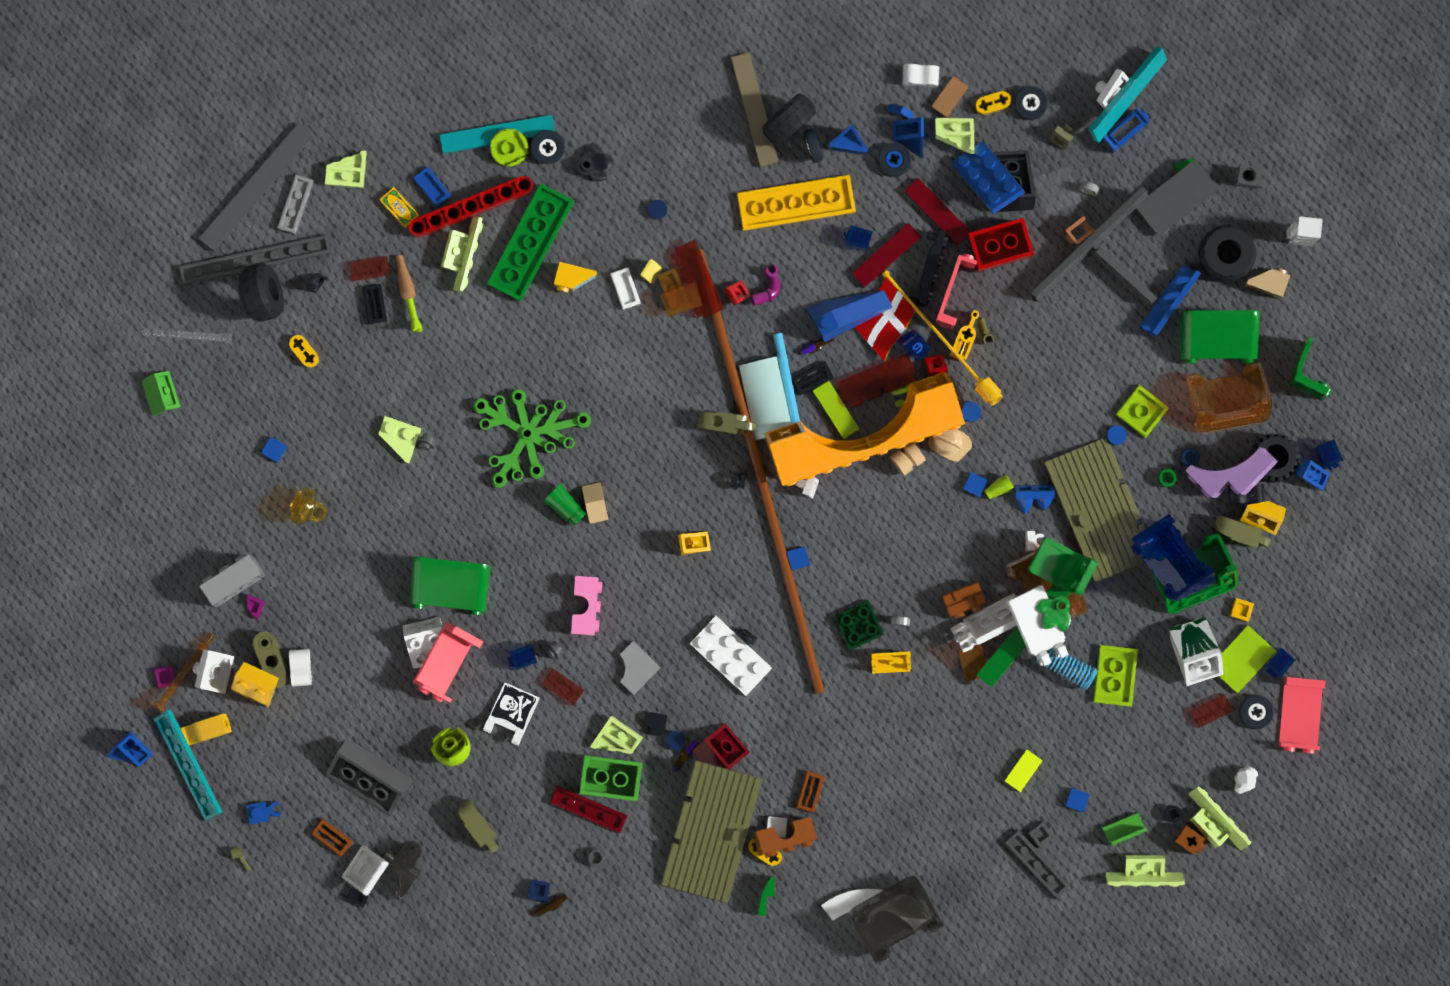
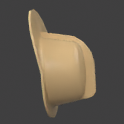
M949 429L943 431L939 436H930L928 441L930 448L934 452L952 461H960L972 448L969 436L958 429Z

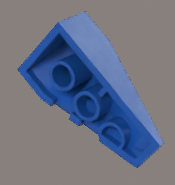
M883 290L825 300L807 310L824 342H827L893 307Z

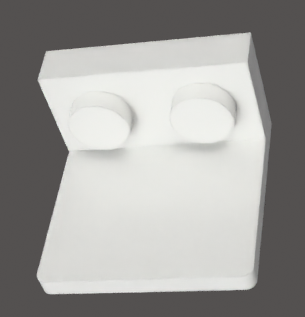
M440 616L403 625L404 639L414 669L422 666L442 629Z

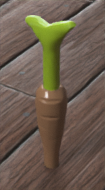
M403 255L396 256L400 295L407 303L411 320V331L422 332V325L417 317L413 301L416 296L415 288L406 268Z

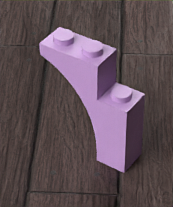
M1259 448L1246 461L1230 469L1209 471L1190 465L1185 471L1189 474L1188 478L1194 484L1198 483L1202 487L1201 491L1209 498H1217L1230 484V488L1236 494L1246 495L1278 461L1265 448Z

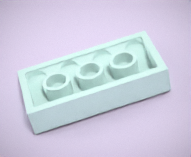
M777 356L740 365L739 369L752 423H756L755 431H753L755 440L764 439V433L791 424Z

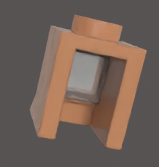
M1083 216L1065 230L1067 233L1065 238L1071 245L1075 243L1078 246L1095 230Z

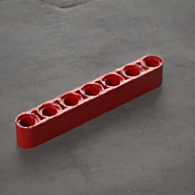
M520 176L415 218L409 223V231L414 237L422 238L527 196L533 191L532 180L527 176ZM521 182H528L530 184L529 188L521 190L519 188ZM508 188L512 191L509 197L501 195L504 189ZM486 196L494 197L493 203H484ZM469 203H475L476 209L470 212L466 210V206ZM451 210L459 212L458 216L454 219L448 216ZM434 217L441 219L440 224L437 226L431 224V220ZM416 224L423 225V230L419 233L413 231V227Z

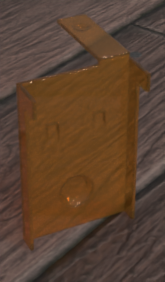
M695 280L694 283L660 295L668 318L703 306Z
M981 644L974 645L973 649L966 652L959 650L958 655L966 683L979 679L977 674L986 664Z

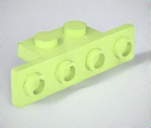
M472 217L468 235L450 230L441 267L457 272L453 291L462 292L468 284V272L472 268L473 253L478 246V234H480L483 227L481 217Z
M1198 786L1189 793V796L1201 808L1190 821L1215 848H1218L1227 838L1239 850H1243L1251 844L1246 834L1238 829L1233 820L1226 816L1220 806L1213 802L1205 790Z
M1126 855L1125 872H1106L1107 885L1115 887L1121 885H1131L1134 887L1140 885H1150L1153 887L1169 885L1177 887L1185 884L1183 873H1164V855Z

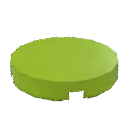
M506 128L498 131L493 136L490 151L497 163L511 167L518 165L525 159L528 143L520 131Z

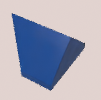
M924 117L893 122V141L899 142L922 159Z
M853 124L829 144V150L860 155L867 154V147Z
M129 732L115 744L106 757L133 763L140 767L153 753L134 732Z

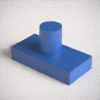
M1304 459L1303 464L1299 465L1296 469L1298 477L1314 488L1323 491L1330 475L1329 472L1309 459Z

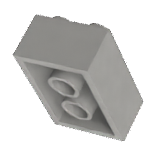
M243 554L235 559V564L231 566L225 565L218 570L219 574L216 576L210 575L202 580L203 584L200 585V588L212 606H220L265 577L253 556Z

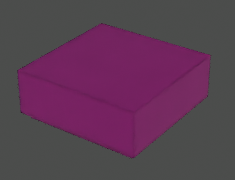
M173 665L154 669L158 689L177 684Z

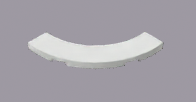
M880 889L848 891L829 899L821 905L833 921L847 912L865 908L891 912L906 921L914 930L930 919L923 910L910 900L898 894Z

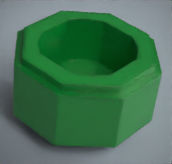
M1171 469L1162 470L1158 475V482L1164 488L1172 487L1177 481L1176 473Z

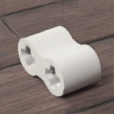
M903 65V85L938 87V66Z
M309 649L289 650L292 687L312 685Z

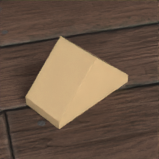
M601 482L582 486L589 523L609 520Z

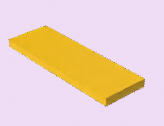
M850 175L737 193L743 231L856 213Z

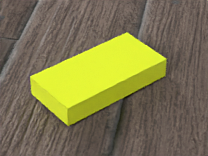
M1026 749L1005 779V782L1021 792L1042 760Z

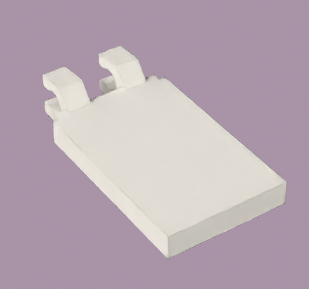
M1039 585L1007 601L1029 654H1034L1037 657L1040 666L1052 663L1046 652L1048 649L1053 648L1057 658L1068 655L1063 644L1065 642V635L1058 626L1052 629L1042 628L1044 613L1039 612L1036 607L1042 600L1048 599L1043 585Z
M1014 593L964 618L963 622L950 628L963 652L971 650L974 645H979L1017 626L1007 603L1008 600L1016 597Z

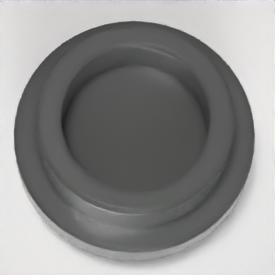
M421 434V437L417 438L420 448L427 451L434 449L435 439L433 437Z
M555 641L546 644L547 654L552 659H560L563 650Z
M593 848L587 853L586 859L590 866L600 867L605 863L606 855L603 850Z

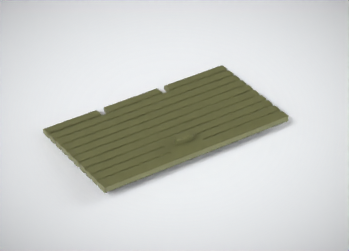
M1107 437L1044 462L1083 556L1098 561V565L1092 574L1094 583L1147 562L1157 556L1144 524L1137 526L1135 520L1141 517L1127 484H1119L1118 480L1124 477Z
M695 760L686 791V796L692 797L691 802H683L674 838L680 839L679 844L672 842L661 885L728 903L762 778Z

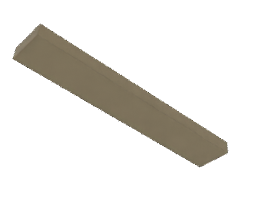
M750 53L731 57L760 167L779 163L775 146L766 138L762 131V126L768 119Z

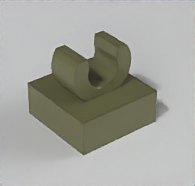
M1068 124L1063 129L1057 126L1049 140L1065 150L1073 138L1069 134L1073 128Z

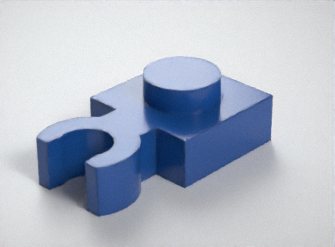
M266 802L247 805L250 825L270 821L269 815L281 816L282 812L275 813L273 810L274 806L280 805V802H273L269 807H267Z

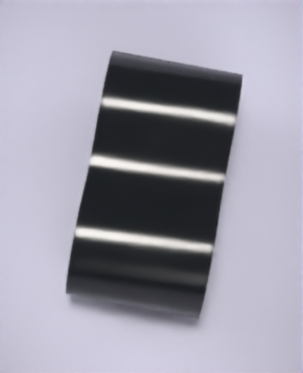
M1231 484L1228 486V504L1265 502L1264 484H1256L1246 495H1238L1230 488Z

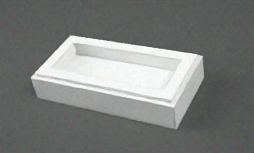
M629 268L610 273L622 309L625 310L641 304Z

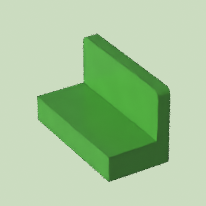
M169 371L152 374L141 381L152 416H157L164 411L180 408Z
M1138 813L1102 828L1110 846L1147 831Z

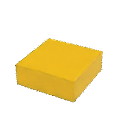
M1235 598L1230 617L1249 622L1254 603Z

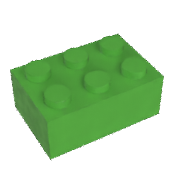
M585 755L580 794L638 801L643 763Z

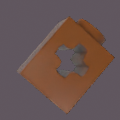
M1187 825L1183 826L1174 839L1175 843L1192 855H1195L1196 852L1199 854L1205 846L1203 843L1205 838ZM1188 837H1194V845H1187L1189 843L1187 840Z

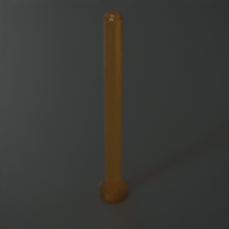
M211 632L207 634L160 700L152 704L162 713L166 710L164 706L191 671L194 664L202 656L203 649L206 650L213 641L214 634Z

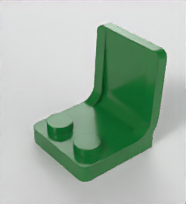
M1308 337L1303 341L1288 384L1324 400L1331 392V389L1328 388L1329 385L1319 380L1315 382L1305 377L1302 373V366L1313 342V338Z
M1045 537L1028 570L1069 593L1081 596L1098 565V561L1080 555Z

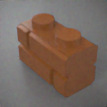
M978 582L941 596L949 618L954 616V619L965 616V611L972 609V612L983 609L982 605L986 603Z

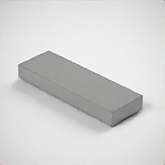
M295 174L277 229L296 235L314 180Z

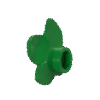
M1057 596L1053 600L1044 599L1037 605L1036 609L1044 613L1042 618L1043 629H1052L1056 626L1062 632L1068 629L1071 623V616L1068 612L1070 602L1066 597ZM1060 602H1063L1064 607L1062 609H1059L1058 607Z

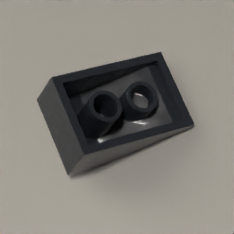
M1029 151L993 152L1025 192L998 212L1034 210L1036 194Z

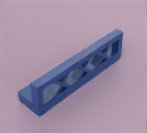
M1183 265L1139 327L1155 338L1201 273L1197 270L1194 272Z

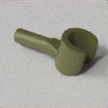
M980 319L984 334L982 338L983 343L987 345L985 341L987 336H990L992 343H994L995 338L992 334H989L985 319Z
M232 848L230 851L232 858H239L247 872L251 870L245 860L242 848Z

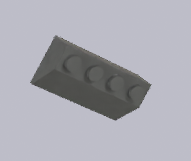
M348 738L337 751L325 775L389 816L392 815L413 780Z

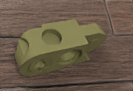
M716 411V413L704 412L699 417L698 428L744 435L745 430L755 431L756 423L748 422L747 416L719 411Z
M1217 516L1215 531L1220 536L1228 538V541L1246 547L1257 548L1258 545L1269 547L1271 539L1261 536L1263 530L1230 518Z
M260 632L253 640V646L263 671L279 678L276 688H282L285 686L288 676L278 640L270 632ZM263 639L268 640L266 647H263L261 644ZM271 656H274L277 660L276 665L273 667H269L267 664V659Z
M469 798L466 799L459 808V815L465 823L464 826L480 847L486 844L494 853L499 849V846L493 839L496 834Z

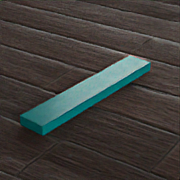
M1157 46L1090 126L1089 132L1094 141L1099 143L1167 61L1161 47Z
M548 115L440 134L443 154L490 146L493 136L498 131L506 128L520 131L526 140L533 139L537 133L543 130L555 131L553 116Z
M171 709L153 718L205 821L221 814L223 811Z

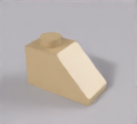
M1280 268L1271 269L1247 280L1244 286L1281 299L1290 275L1286 274L1287 271Z

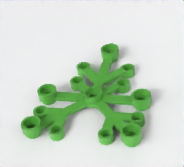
M516 389L511 393V400L517 406L521 425L507 417L506 401L503 396L498 395L494 398V404L497 406L498 411L489 407L485 399H477L473 405L474 410L478 414L486 413L494 418L490 420L487 418L480 421L481 429L489 430L491 427L504 424L518 432L519 441L511 454L499 457L493 455L489 458V464L492 467L504 464L501 471L492 476V484L496 488H503L507 484L506 476L511 468L513 470L512 478L515 481L523 479L524 474L520 470L518 456L525 445L527 446L531 463L529 474L534 479L541 478L544 475V468L538 463L534 443L543 447L549 454L556 451V445L538 435L547 434L564 444L565 448L572 449L575 446L574 439L566 437L557 431L574 426L587 428L591 423L589 414L582 412L576 418L555 423L560 413L566 408L564 401L557 400L554 404V410L544 426L537 427L541 418L547 414L546 406L538 405L536 413L529 423L524 406L526 394L523 390ZM517 393L522 395L520 400L515 399ZM498 398L503 399V403L501 405H498L496 403V400ZM482 402L485 404V407L483 409H478L477 406L479 403ZM558 403H563L564 407L562 409H557L556 405ZM540 407L545 409L543 414L538 413ZM583 416L586 417V423H581L579 421L580 418ZM484 421L489 422L487 428L482 427ZM526 430L531 432L529 437L524 436ZM572 440V446H566V441ZM549 444L554 445L552 451L547 450ZM493 458L498 459L496 465L491 464ZM535 467L540 469L539 474L533 473ZM520 472L521 478L516 479L514 474ZM502 477V483H496V478Z

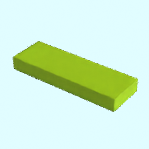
M830 381L813 390V393L843 440L859 430L858 425Z

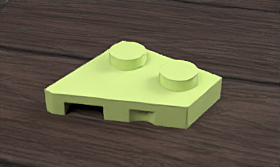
M936 118L935 138L965 152L974 154V118Z

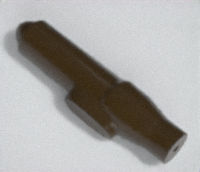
M563 894L538 908L535 910L534 916L540 917L550 910L555 911L560 908L561 904L568 899L567 895Z

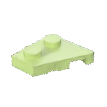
M361 151L351 157L343 158L341 161L328 164L326 166L325 185L364 188L367 151Z
M385 416L379 435L409 464L421 428Z
M611 716L590 747L632 754L643 737Z

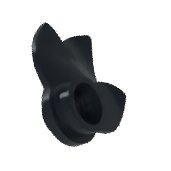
M592 144L584 149L582 157L576 163V169L581 175L589 176L594 181H603L607 179L604 170L611 165L613 159L608 154L599 153L598 145ZM583 163H587L589 168H584Z

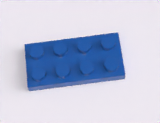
M983 141L974 146V154L965 152L952 161L954 168L992 214H995L1025 193L1020 184Z

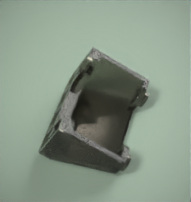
M915 876L901 880L858 904L849 912L852 922L875 963L885 961L890 955V946L923 929L925 932L934 933L944 926L924 888Z

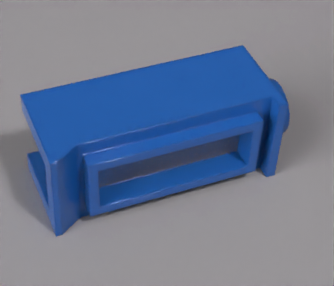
M1136 108L1108 131L1101 141L1108 143L1112 148V153L1116 152L1148 125V115L1144 110Z

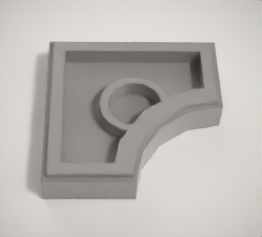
M634 641L620 654L625 663V673L620 682L635 695L661 667Z

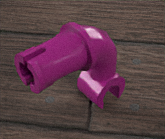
M775 264L772 265L773 273L768 271V267L764 268V275L770 279V287L766 288L765 291L750 296L753 306L768 301L771 303L779 294L780 281L777 276L779 270Z

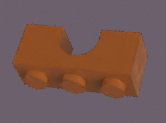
M811 817L791 822L789 824L791 829L789 839L780 838L776 833L775 827L753 833L758 855H765V858L777 855L776 852L780 850L787 853L795 850L794 847L801 845L802 848L813 845L812 842L817 840Z

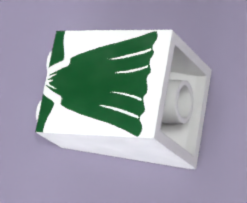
M1206 617L1195 619L1182 625H1176L1169 629L1170 640L1187 686L1224 675L1221 651Z

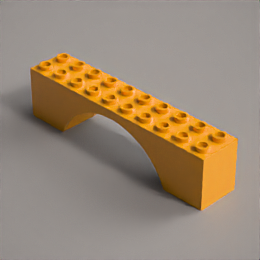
M942 372L910 383L906 399L898 414L881 430L867 437L855 440H833L812 432L801 421L766 432L764 436L782 486H791L799 480L812 479L819 473H830L834 468L840 466L847 467L852 462L858 460H868L872 455H883L890 449H900L908 443L921 442L925 437L939 436L943 431L949 429H959L965 422L953 382L946 372Z

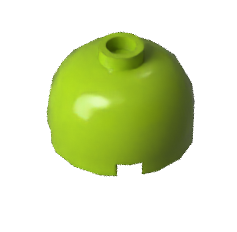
M446 728L439 732L432 741L434 744L431 747V751L434 757L445 766H458L470 754V741L465 732L460 728L453 730Z

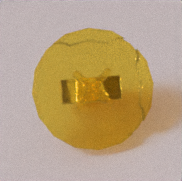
M304 487L303 491L297 492L290 506L292 516L290 515L289 518L292 523L298 525L304 524L308 519L320 522L325 519L327 508L321 502L316 501L314 490ZM321 508L320 514L313 516L314 509Z

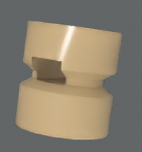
M914 442L906 444L903 447V451L898 450L890 456L892 462L903 476L913 470V465L919 466L926 461Z

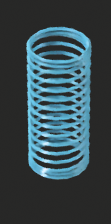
M1052 648L1048 652L1049 656L1054 651ZM1053 652L1050 658L1051 661L1056 655L1055 652ZM1072 654L1066 655L1057 675L1068 661L1061 674V677H1063L1072 662L1065 679L1075 666L1069 678L1070 681L1080 666L1072 683L1075 682L1084 668L1076 685L1079 684L1087 671L1080 685V688L1083 686V689L1087 690L1098 669L1095 667L1091 669V665L1087 667V663L1083 665V661L1080 662V659L1076 660V656L1072 658ZM1056 656V658H1055V660H1054L1052 666L1050 667V670H1052L1053 666L1055 665L1056 661L1058 660L1057 656ZM1064 657L1059 659V662L1056 665L1053 672L1057 670L1058 666L1060 665Z

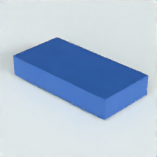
M428 166L413 177L414 181L436 208L451 197V194Z

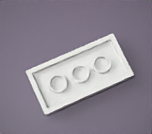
M717 616L690 643L745 696L772 669Z

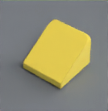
M649 260L641 272V278L653 284L657 279V275L662 271V267L654 260Z

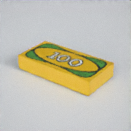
M394 187L380 199L383 205L405 228L409 226L413 219L420 216Z

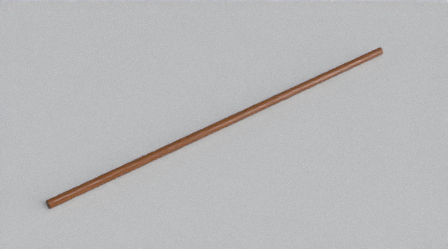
M704 250L694 252L738 414L747 416V421L750 422ZM745 430L744 436L815 694H819L825 691L754 432Z

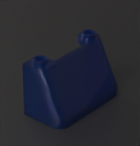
M1168 514L1132 537L1131 549L1136 556L1139 555L1164 587V593L1167 598L1178 601L1215 583V572L1210 565L1206 566L1204 561L1201 562L1181 536V531L1172 525L1175 523V520Z

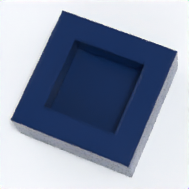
M531 879L528 900L547 903L550 883Z

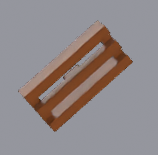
M806 771L796 808L815 813L825 776ZM810 775L813 776V778L811 781L805 806H802V799ZM816 778H820L813 806L809 808Z
M323 818L311 833V835L341 857L353 843L350 838ZM323 824L347 841V844L342 843L321 826ZM317 831H321L343 849L341 851L317 834Z

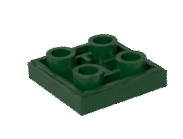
M869 600L834 615V619L849 651L884 635Z

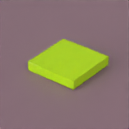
M1138 385L1115 415L1146 438L1169 407L1141 385Z

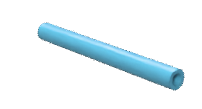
M778 333L774 334L773 338L792 424L800 421L783 334Z

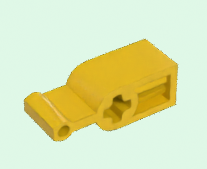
M975 310L970 315L969 325L963 326L960 329L953 348L959 354L961 346L964 344L959 354L964 361L967 360L976 337L973 324L977 320L979 312ZM969 331V335L972 336V338L968 337V339H964V335L962 333ZM950 352L949 356L956 358V356L952 352Z
M220 714L180 728L189 746L232 732L227 714Z

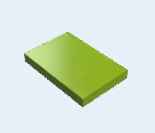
M1247 625L1221 653L1224 675L1218 677L1238 694L1274 655L1276 650Z
M1099 645L1098 671L1096 673L1093 702L1132 707L1138 649Z

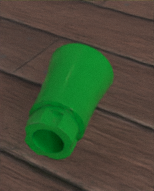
M562 483L543 500V503L551 507L566 521L568 520L573 526L586 515V512L580 508L581 506L567 492Z

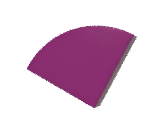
M247 594L246 604L248 611L254 618L259 619L266 602Z

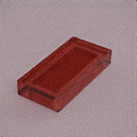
M388 256L350 262L353 282L391 276Z
M555 669L550 671L542 683L573 706L584 692L581 687Z
M1223 694L1190 710L1198 728L1233 712V709L1226 695Z

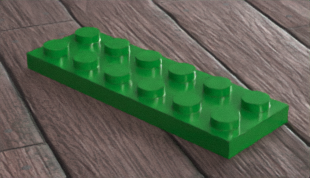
M540 183L487 285L522 302L575 201Z

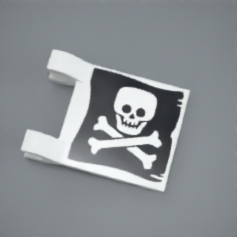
M504 683L483 731L491 733L494 724L503 726L515 732L511 742L519 746L540 698Z

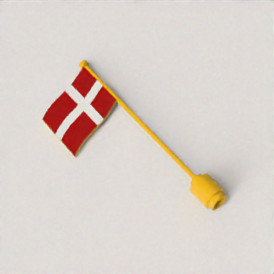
M885 271L882 274L885 279L879 291L884 290L893 308L856 326L855 329L885 362L890 349L906 330L916 311L978 381L975 384L977 386L975 391L991 406L998 403L1003 395L996 384L989 377L980 379L890 277L889 271Z

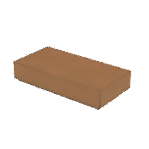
M953 76L931 108L947 118L969 86Z

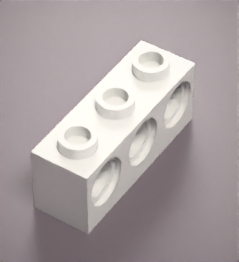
M1298 217L1287 228L1286 238L1289 239V244L1313 246L1321 238L1322 219Z

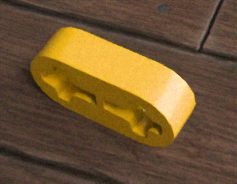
M1005 91L981 97L976 102V111L981 115H987L1006 109L1010 105L1011 97ZM1000 96L1007 98L1005 105H1002L1001 102L995 104L994 101L999 100ZM982 101L985 104L992 103V105L987 107L986 111L983 108H979Z
M293 336L289 342L292 351L306 367H315L319 362L317 353L303 336ZM296 339L298 341L303 340L301 343L304 348L303 351L299 347L294 348V341ZM305 352H307L310 356H315L313 358L314 362L312 364L310 362H305L307 360V357L304 355Z
M754 839L749 842V851L765 863L776 866L781 862L782 855L780 851H777L778 861L770 862V857L765 858V855L759 856L758 851H753L752 843L755 842Z

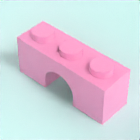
M575 576L574 596L586 598L589 607L584 614L572 615L571 634L595 636V632H599L600 620H596V613H600L601 601H597L598 593H602V582H599L598 577Z

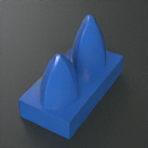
M1015 486L1017 504L1020 510L1026 514L1033 504V499H1036L1039 507L1046 510L1050 506L1052 499L1055 498L1054 486Z

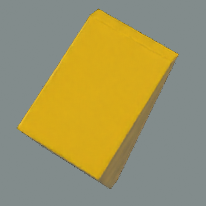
M708 532L678 535L681 555L711 551Z

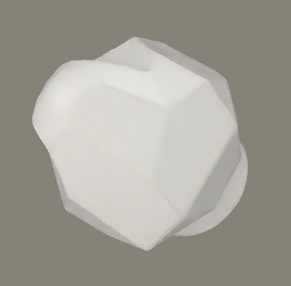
M1245 766L1244 769H1239L1234 779L1236 782L1234 789L1237 793L1241 794L1255 788L1258 773L1254 768Z

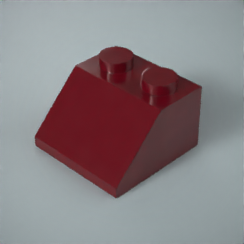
M726 723L692 750L701 762L729 770L750 753Z

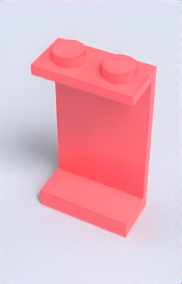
M965 253L963 256H958L935 325L953 330L957 318L945 315L943 311L959 265L974 270L977 261L974 260L973 256Z
M446 621L413 683L419 686L417 690L427 695L429 692L433 693L432 697L440 702L443 699L451 702L452 699L445 696L447 689L471 645L473 644L480 648L484 641Z
M1292 677L1284 678L1279 747H1283V751L1295 752V748L1303 749L1302 753L1314 754V750H1320L1318 736L1322 689H1325L1326 681Z

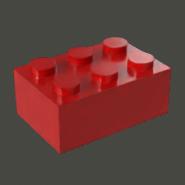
M1024 218L974 231L967 235L974 260L977 261L976 269L978 273L1034 256Z

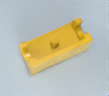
M910 652L871 654L872 674L910 672Z

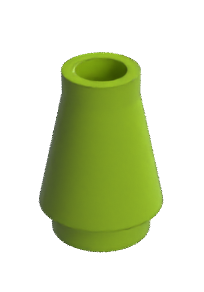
M1006 474L1003 477L1001 475L984 491L989 499L1011 492L1014 486Z

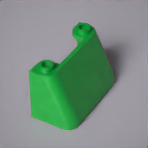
M1203 310L1184 311L1179 315L1180 361H1185V364H1197V360L1239 359L1242 360V364H1253L1254 360H1258L1260 311Z
M1219 533L1207 535L1202 542L1201 548L1167 561L1163 556H1155L1148 561V566L1161 598L1170 614L1180 612L1230 592L1239 585L1238 570Z
M413 556L409 604H413L412 608L424 609V606L428 605L470 611V615L481 616V612L486 613L491 566Z

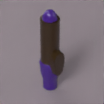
M821 338L808 344L805 348L801 349L803 355L810 352L815 353L821 350L822 346L834 341L835 338L824 342Z
M696 740L690 745H686L680 752L681 756L673 765V772L679 771L690 755L693 754L692 750L699 744Z

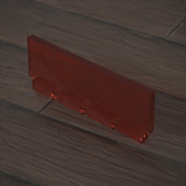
M694 239L675 248V253L669 256L674 268L682 266L676 272L682 285L689 283V286L684 287L689 302L695 300L697 302L691 305L695 318L703 316V319L724 310L696 240Z
M905 353L837 382V385L845 403L849 402L853 408L864 403L862 398L864 395L867 401L882 396L881 388L887 394L900 388L898 381H901L903 387L916 382L913 376L916 374V371L908 353Z

